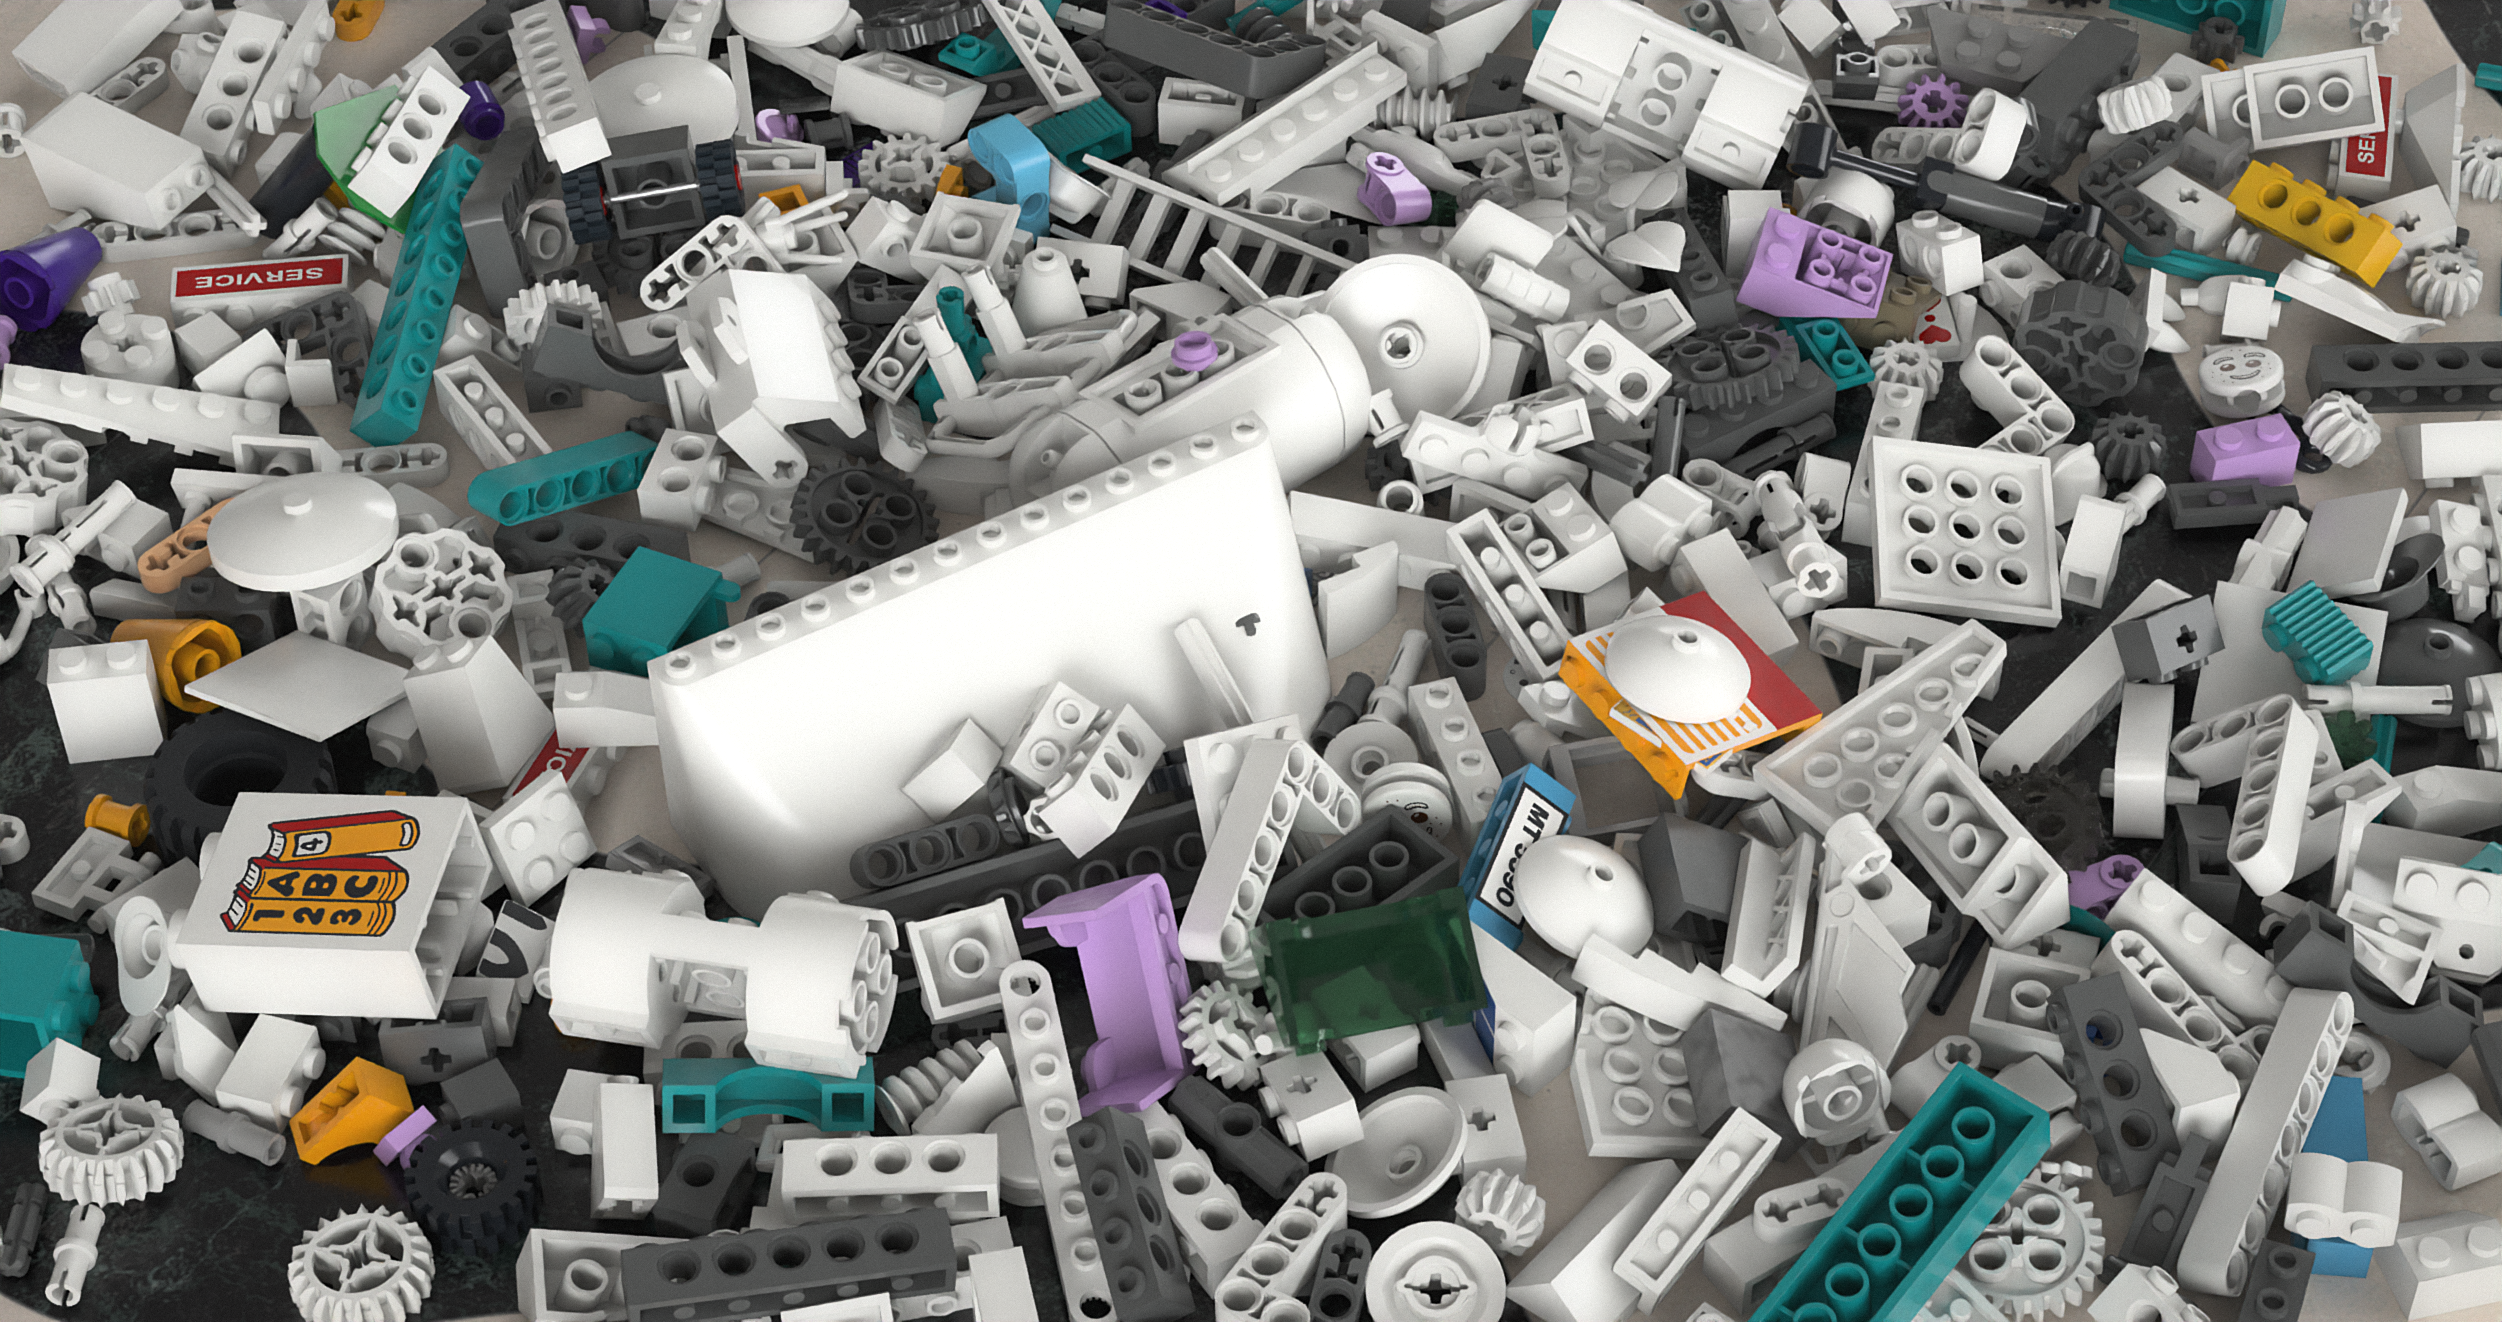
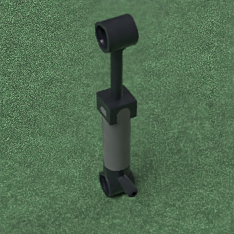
M1809 122L1796 125L1786 168L1801 177L1825 179L1829 175L1831 166L1844 170L1858 171L1872 178L1910 189L1905 207L1916 211H1940L2048 244L2051 241L2054 242L2057 235L2065 230H2072L2076 233L2083 231L2086 235L2090 237L2096 236L2097 240H2101L2107 213L2097 206L2081 202L2064 203L1954 170L1955 164L1929 156H1925L1915 167L1914 172L1838 150L1836 144L1838 133L1830 127Z

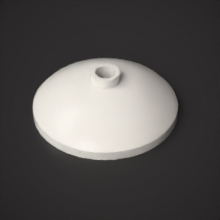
M725 0L727 18L739 34L758 44L780 48L806 46L829 37L845 22L850 5L849 0Z
M1656 615L1629 622L1613 634L1605 653V670L1615 689L1639 709L1670 721L1697 724L1713 722L1728 717L1742 706L1751 684L1748 664L1736 646L1714 628L1685 617Z
M1553 835L1533 843L1519 859L1513 877L1514 893L1518 906L1536 933L1555 949L1578 960L1583 945L1594 933L1634 957L1649 941L1655 925L1650 894L1636 870L1614 850L1584 837Z
M1412 1087L1390 1093L1358 1113L1364 1139L1329 1153L1324 1172L1339 1176L1347 1185V1214L1351 1216L1375 1219L1406 1212L1437 1192L1457 1167L1467 1141L1468 1125L1465 1113L1451 1095L1437 1088Z

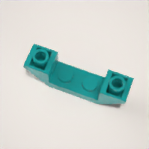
M1039 0L1054 22L1062 0ZM999 27L984 40L961 32L938 53L940 61L979 77L1015 70L1022 64Z

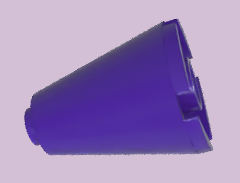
M72 227L1 251L0 315L10 317L17 325V328L27 332H35L39 328L45 329L52 325L100 262L102 250L97 237L85 228Z

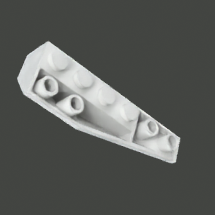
M1693 0L1678 9L1688 28H1696L1697 33L1730 48L1732 46L1811 82L1782 144V147L1788 153H1790L1796 125L1803 122L1821 124L1835 130L1838 133L1837 149L1847 151L1841 135L1784 25L1778 19V13L1771 0Z

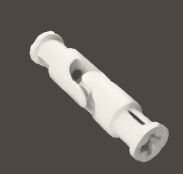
M1766 471L1756 478L1752 494L1756 503L1762 507V515L1769 529L1774 533L1775 541L1788 569L1796 576L1795 582L1797 587L1805 597L1822 598L1827 596L1836 587V582L1839 578L1837 569L1828 560L1829 554L1813 522L1808 518L1807 510L1800 496L1793 491L1794 485L1790 476L1784 471ZM1768 484H1771L1774 492H1769L1767 488Z

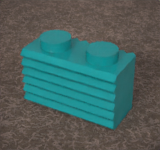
M1099 97L1097 101L1092 100L1090 104L1085 102L1082 106L1078 105L1075 110L1071 108L1068 113L1064 111L1061 116L1056 115L1054 119L1042 120L1039 125L1035 123L1032 127V133L1040 139L1047 151L1077 174L1091 169L1082 161L1086 153L1107 162L1132 151L1131 124L1103 97Z
M2314 580L2307 581L2265 609L2261 627L2264 640L2273 651L2278 653L2283 651L2294 662V670L2303 683L2310 685H2343L2346 680H2350L2354 675H2358L2361 670H2365L2369 666L2374 647L2372 641L2367 639L2365 633H2361L2359 627L2354 626L2353 621L2347 618L2346 613L2341 612L2340 607L2335 606L2333 600H2330L2327 594L2323 593L2321 588L2316 586Z

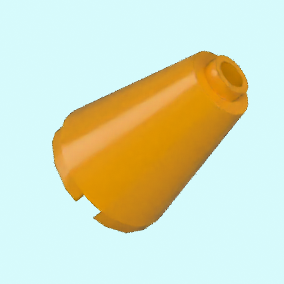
M127 619L115 628L110 643L148 640L162 697L180 710L194 713H206L220 706L185 693L184 686L242 658L240 642L231 628L211 619Z

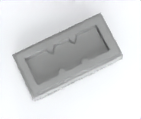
M639 835L608 852L605 867L612 871L626 872L631 870L632 874L642 875L643 871L661 874L666 869L683 872L692 878L704 899L713 895L716 880Z

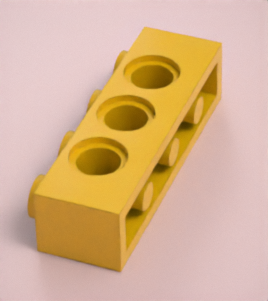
M2253 159L2226 199L2236 205L2235 213L2242 220L2308 255L2341 267L2340 272L2374 288L2403 245L2391 233L2394 226L2377 214L2371 213L2368 218L2358 214L2360 208L2344 197L2337 196L2335 201L2325 197L2327 191L2311 180L2304 179L2302 184L2292 180L2294 174L2275 162H2272L2267 167ZM2286 199V201L2281 206H2279L2280 203ZM2319 216V218L2314 223H2312V221ZM2353 233L2352 236L2344 242L2345 238L2349 234Z

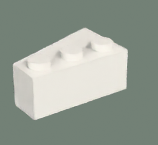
M736 130L734 136H731L730 139L733 141L742 177L746 212L758 201V194L800 184L808 203L826 196V154L824 146L776 137L773 138L772 143L749 139V132Z
M1728 528L1681 546L1658 592L1666 602L1670 603L1704 590L1779 668L1787 665L1799 644V640Z

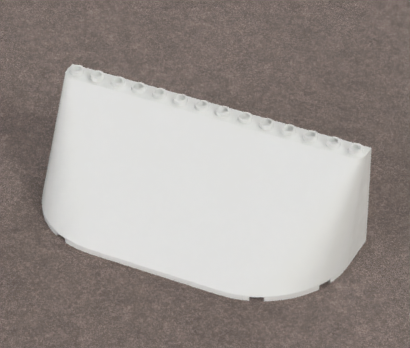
M1251 410L648 661L647 667L671 825L704 873L716 880L715 889L725 901L742 917L761 923L771 904L777 898L787 896L788 892L807 894L810 890L826 892L840 901L877 890L863 888L853 880L849 864L855 851L870 843L935 825L900 790L904 784L967 718H970L1003 751L1040 688L1047 684L1060 680L1100 707L1095 717L1107 708L1114 713L1128 702L1166 744L1163 752L1183 747V740L1227 730L1226 725L1174 635V630L1179 624L1195 617L1202 623L1256 721L1298 713L1304 741L1318 753L1312 743L1314 738H1311V735L1326 715L1325 706L1332 698L1330 673L1268 426L1254 410ZM1250 613H1257L1261 622L1254 623L1256 628L1255 635L1247 636L1244 626L1236 627L1235 623L1238 619ZM1163 753L1154 767L1166 764ZM987 782L939 823L967 815L982 814L990 817L999 829L988 798ZM1144 783L1125 816L1177 801L1174 791L1169 790L1149 795L1146 783ZM1022 790L1028 808H1030L1031 800L1042 795L1031 796ZM967 825L963 830L962 839L969 850L975 851L980 841L979 834L973 826ZM999 829L1000 840L998 846L991 855L1015 849L1005 840L1001 829ZM1029 834V844L1042 841L1036 834ZM921 838L915 848L916 856L919 861L928 865L934 855L933 848L926 839ZM874 852L868 862L869 870L872 875L881 879L886 873L887 862L880 853Z

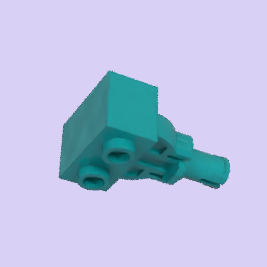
M956 286L943 287L939 290V295L937 294L936 296L937 308L940 309L942 319L953 342L958 343L976 383H978L987 374L982 364V358L987 353H992V346L987 338L978 336L975 325H972V318L965 314L964 291ZM930 366L925 375H919L916 381L914 399L919 401L921 420L936 424L938 418L933 405L937 400L944 399V394Z

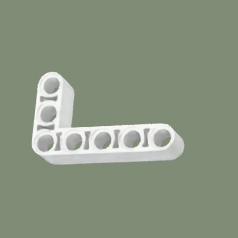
M1986 335L1976 342L1960 366V379L1968 390L2005 428L1977 449L2042 457L2052 446L2062 444L2075 424L2074 415L2067 405L2005 340L1995 335ZM1951 484V488L1957 496L1971 498L1970 492L1963 485ZM1921 486L1916 492L1926 493L1927 489ZM2003 489L1995 490L1996 495L2001 493ZM1916 518L1908 519L1910 526L1915 531L1929 533V528L1922 520Z
M2286 693L2277 694L2192 724L2180 731L2170 745L2171 753L2193 779L2194 777L2199 778V787L2201 788L2213 787L2242 777L2227 858L2253 891L2262 897L2271 896L2279 892L2289 883L2293 876L2319 739L2318 729L2294 698Z
M1260 738L1254 740L1248 748L1180 926L1178 944L1184 958L1191 961L1227 964L1236 963L1241 959L1293 823L1305 833L1346 835L1359 826L1361 820L1359 798L1305 741Z

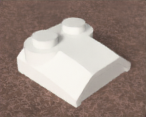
M938 191L908 254L911 267L919 271L924 278L930 281L941 264L961 275L962 272H966L965 269L980 262H987L996 284L999 283L1004 276L1003 258L1021 212L1020 205H1008L948 195Z
M1003 898L996 899L986 905L921 922L911 921L905 923L911 953L922 989L921 1004L926 1014L930 1017L932 1024L951 1023L1003 1009L999 997L1000 975L1008 965L1022 960ZM1022 977L1020 981L1016 979L1015 983L1012 982L1011 989L1016 994L1022 996L1032 995L1029 981L1025 980V977Z

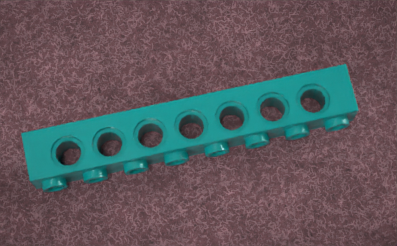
M456 143L432 160L420 180L350 425V432L374 447L399 445L418 430L468 248L460 220V205L484 162Z

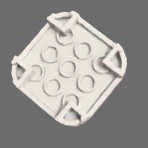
M1569 114L1563 115V129L1559 131L1570 167L1571 189L1565 195L1557 198H1543L1535 194L1522 150L1507 156L1498 148H1495L1486 155V165L1481 172V178L1483 179L1500 177L1504 181L1505 186H1511L1514 199L1519 201L1518 207L1536 200L1564 202L1567 207L1566 215L1575 216L1601 254H1604L1606 245L1609 242L1627 234L1626 210L1628 207H1615L1609 202L1608 190L1611 185L1625 175L1650 170L1674 171L1678 175L1679 180L1676 195L1665 206L1652 211L1637 209L1634 217L1635 231L1643 225V218L1653 216L1660 210L1684 207L1687 212L1688 184L1686 166L1684 163L1679 162L1680 159L1678 157L1665 163L1646 148ZM1543 151V152H1539V153H1535V154L1545 155V154H1549V153H1552V152H1550V151ZM1553 171L1545 173L1548 177H1553ZM1568 225L1565 234L1593 257L1575 230Z

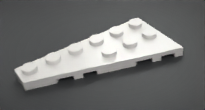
M1970 619L1752 766L1754 781L1823 836H1826L1829 828L1838 819L1855 812L1863 814L1873 828L1876 829L1939 743L1942 742L2007 656L2006 642L1975 619Z

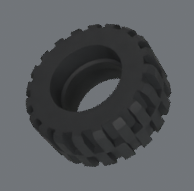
M225 707L222 713L210 715L209 712L197 716L196 722L190 726L184 723L174 730L172 740L168 741L165 739L155 751V758H152L148 763L144 774L146 781L143 784L144 800L158 849L163 853L164 859L172 866L183 858L188 857L198 868L201 848L205 838L212 832L222 833L233 806L212 805L214 801L225 794L248 787L274 789L270 793L339 794L331 754L328 751L325 740L318 742Z

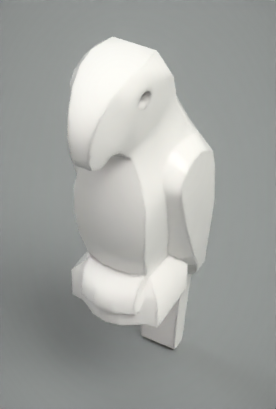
M1366 125L1350 135L1355 141L1374 152H1384L1396 156L1429 191L1441 192L1453 200H1456V195L1462 192L1463 186L1469 185L1471 181L1480 179L1472 173L1454 169L1451 161L1442 150L1420 140L1416 135V130L1409 125L1393 127L1391 131L1384 129L1377 131Z

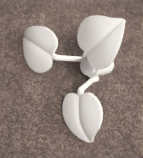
M1650 170L1635 172L1619 178L1611 185L1608 190L1609 202L1615 207H1628L1626 210L1627 234L1609 242L1606 245L1604 254H1601L1575 216L1566 215L1567 207L1562 201L1536 200L1523 204L1511 211L1515 215L1550 232L1553 236V241L1565 233L1568 225L1571 226L1595 260L1603 267H1606L1610 273L1629 288L1636 289L1644 282L1641 266L1675 272L1680 270L1681 255L1686 242L1683 227L1674 222L1655 221L1646 223L1635 231L1634 220L1638 208L1648 211L1657 210L1673 199L1679 187L1678 175L1674 171Z

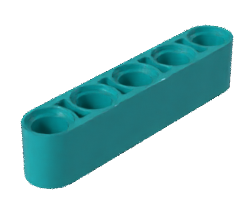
M625 431L488 470L477 475L471 482L467 494L468 503L471 508L501 524L514 526L638 489L659 444L634 431Z

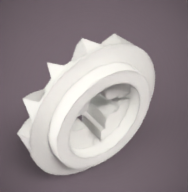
M2351 1028L2339 1058H2343L2347 1063H2358L2357 1068L2352 1070L2348 1065L2339 1067L2337 1062L2332 1076L2362 1078L2363 1093L2371 1096L2378 1085H2385L2391 1068L2390 1055L2385 1046L2376 1037L2363 1030Z

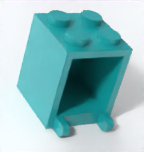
M638 546L582 619L589 665L605 670H615L649 677L648 661L732 627L729 626L726 602H736L741 598L740 586L737 583L723 579L722 572Z
M0 930V1075L25 1079L27 1062L56 1037L82 1049V1039L88 1026L94 1025L98 1018L100 1001L99 997L94 995L90 982V966L84 961L78 940Z

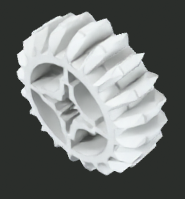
M119 1093L115 1098L105 1099L100 1095L97 1101L89 1103L79 1100L77 1108L61 1109L60 1117L48 1120L47 1129L40 1133L41 1141L39 1142L40 1154L38 1155L40 1171L43 1172L44 1180L48 1183L50 1191L60 1192L62 1200L70 1201L77 1199L80 1206L97 1202L100 1208L112 1202H118L123 1206L125 1200L133 1198L144 1201L147 1192H161L163 1183L175 1180L176 1170L182 1167V1158L184 1157L183 1132L179 1128V1121L173 1116L172 1109L162 1108L158 1100L145 1102L142 1095L127 1099L124 1098L122 1093Z
M361 1203L356 1214L347 1215L340 1208L336 1220L330 1222L320 1217L319 1231H304L303 1245L293 1247V1262L288 1264L289 1270L287 1273L291 1285L289 1290L292 1301L299 1307L300 1314L306 1322H405V1312L420 1313L421 1299L430 1297L431 1281L434 1280L435 1274L431 1244L423 1236L422 1229L418 1226L417 1222L409 1223L408 1218L404 1216L402 1211L390 1216L389 1211L382 1205L374 1213H368V1210ZM390 1255L396 1257L400 1261L391 1260ZM322 1282L332 1284L333 1289L326 1287Z

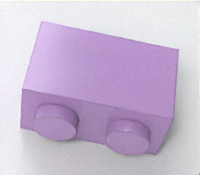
M2281 413L2200 430L2196 433L2189 471L2196 482L2259 478L2260 484L2268 485L2269 487L2290 484L2294 477L2300 441Z

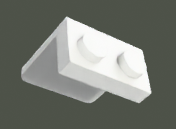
M1481 199L1474 204L1433 257V260L1448 267L1468 283L1479 298L1487 317L1510 326L1517 317V308L1512 309L1510 305L1498 299L1493 300L1490 295L1474 287L1476 270L1480 262L1490 252H1494L1508 260L1513 259L1516 264L1526 269L1531 268L1534 270L1552 248L1553 236L1550 232L1495 203Z

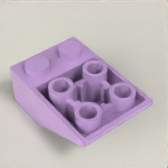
M1769 207L1752 241L1735 301L1776 317L1876 318L1893 254L1803 220L1792 214Z

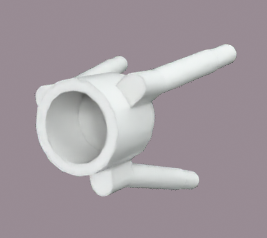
M841 190L781 216L764 219L765 223L756 225V235L780 265L789 263L840 265L842 258L839 256L790 253V249L797 248V233L846 220L848 218L847 212L843 211L797 224H792V221L845 199L848 196V192Z

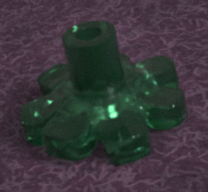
M1441 190L1437 192L1436 196L1434 193L1429 192L1432 200V209L1429 218L1425 221V227H1442L1444 216L1455 217L1456 215L1455 210L1459 208L1456 202V195L1452 196L1450 193Z
M2351 709L2339 711L2337 719L2333 716L2323 718L2342 767L2347 765L2348 769L2365 762L2364 756L2369 757L2376 754L2378 742L2368 738L2369 734L2373 731V726L2369 720L2361 719L2356 723L2355 712Z

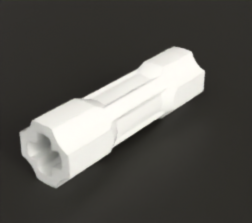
M748 39L749 51L773 64L787 67L810 80L815 88L832 97L837 64L843 62L842 60L832 55H824L808 45L780 48L758 44Z

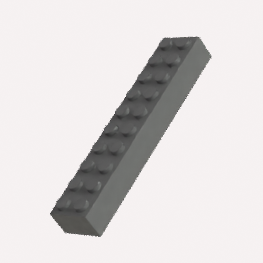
M1195 797L1184 800L1180 799L1124 816L1113 834L1079 859L1060 838L1044 842L1038 841L1018 849H1011L903 883L840 900L839 903L886 910L891 914L896 925L899 947L896 950L889 949V955L892 959V974L898 975L896 994L921 987L905 929V923L921 922L986 905L996 899L1003 898L1020 955L1023 956L1059 945L1055 938L1050 935L1047 926L1024 929L1022 918L1061 895L1136 875L1158 873L1164 878L1168 886L1173 910L1188 906L1207 858ZM1289 834L1272 880L1284 877L1298 867Z

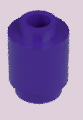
M471 81L463 84L459 89L468 94L470 99L458 118L466 132L470 136L483 141L496 138L504 128L505 113L491 88L480 81Z

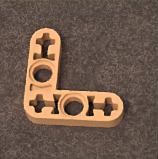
M234 498L219 502L146 551L137 562L142 585L146 590L159 594L170 592L180 586L182 577H194L212 564L208 545L198 550H189L186 547L195 541H207V531L212 519L222 507Z

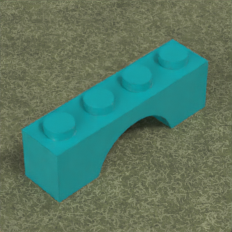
M866 1057V1065L859 1066L856 1079L760 1065L755 1062L754 1058L663 1059L662 1133H716L723 1125L732 1120L757 1114L794 1116L812 1123L821 1132L874 1131L875 1082L873 1057Z

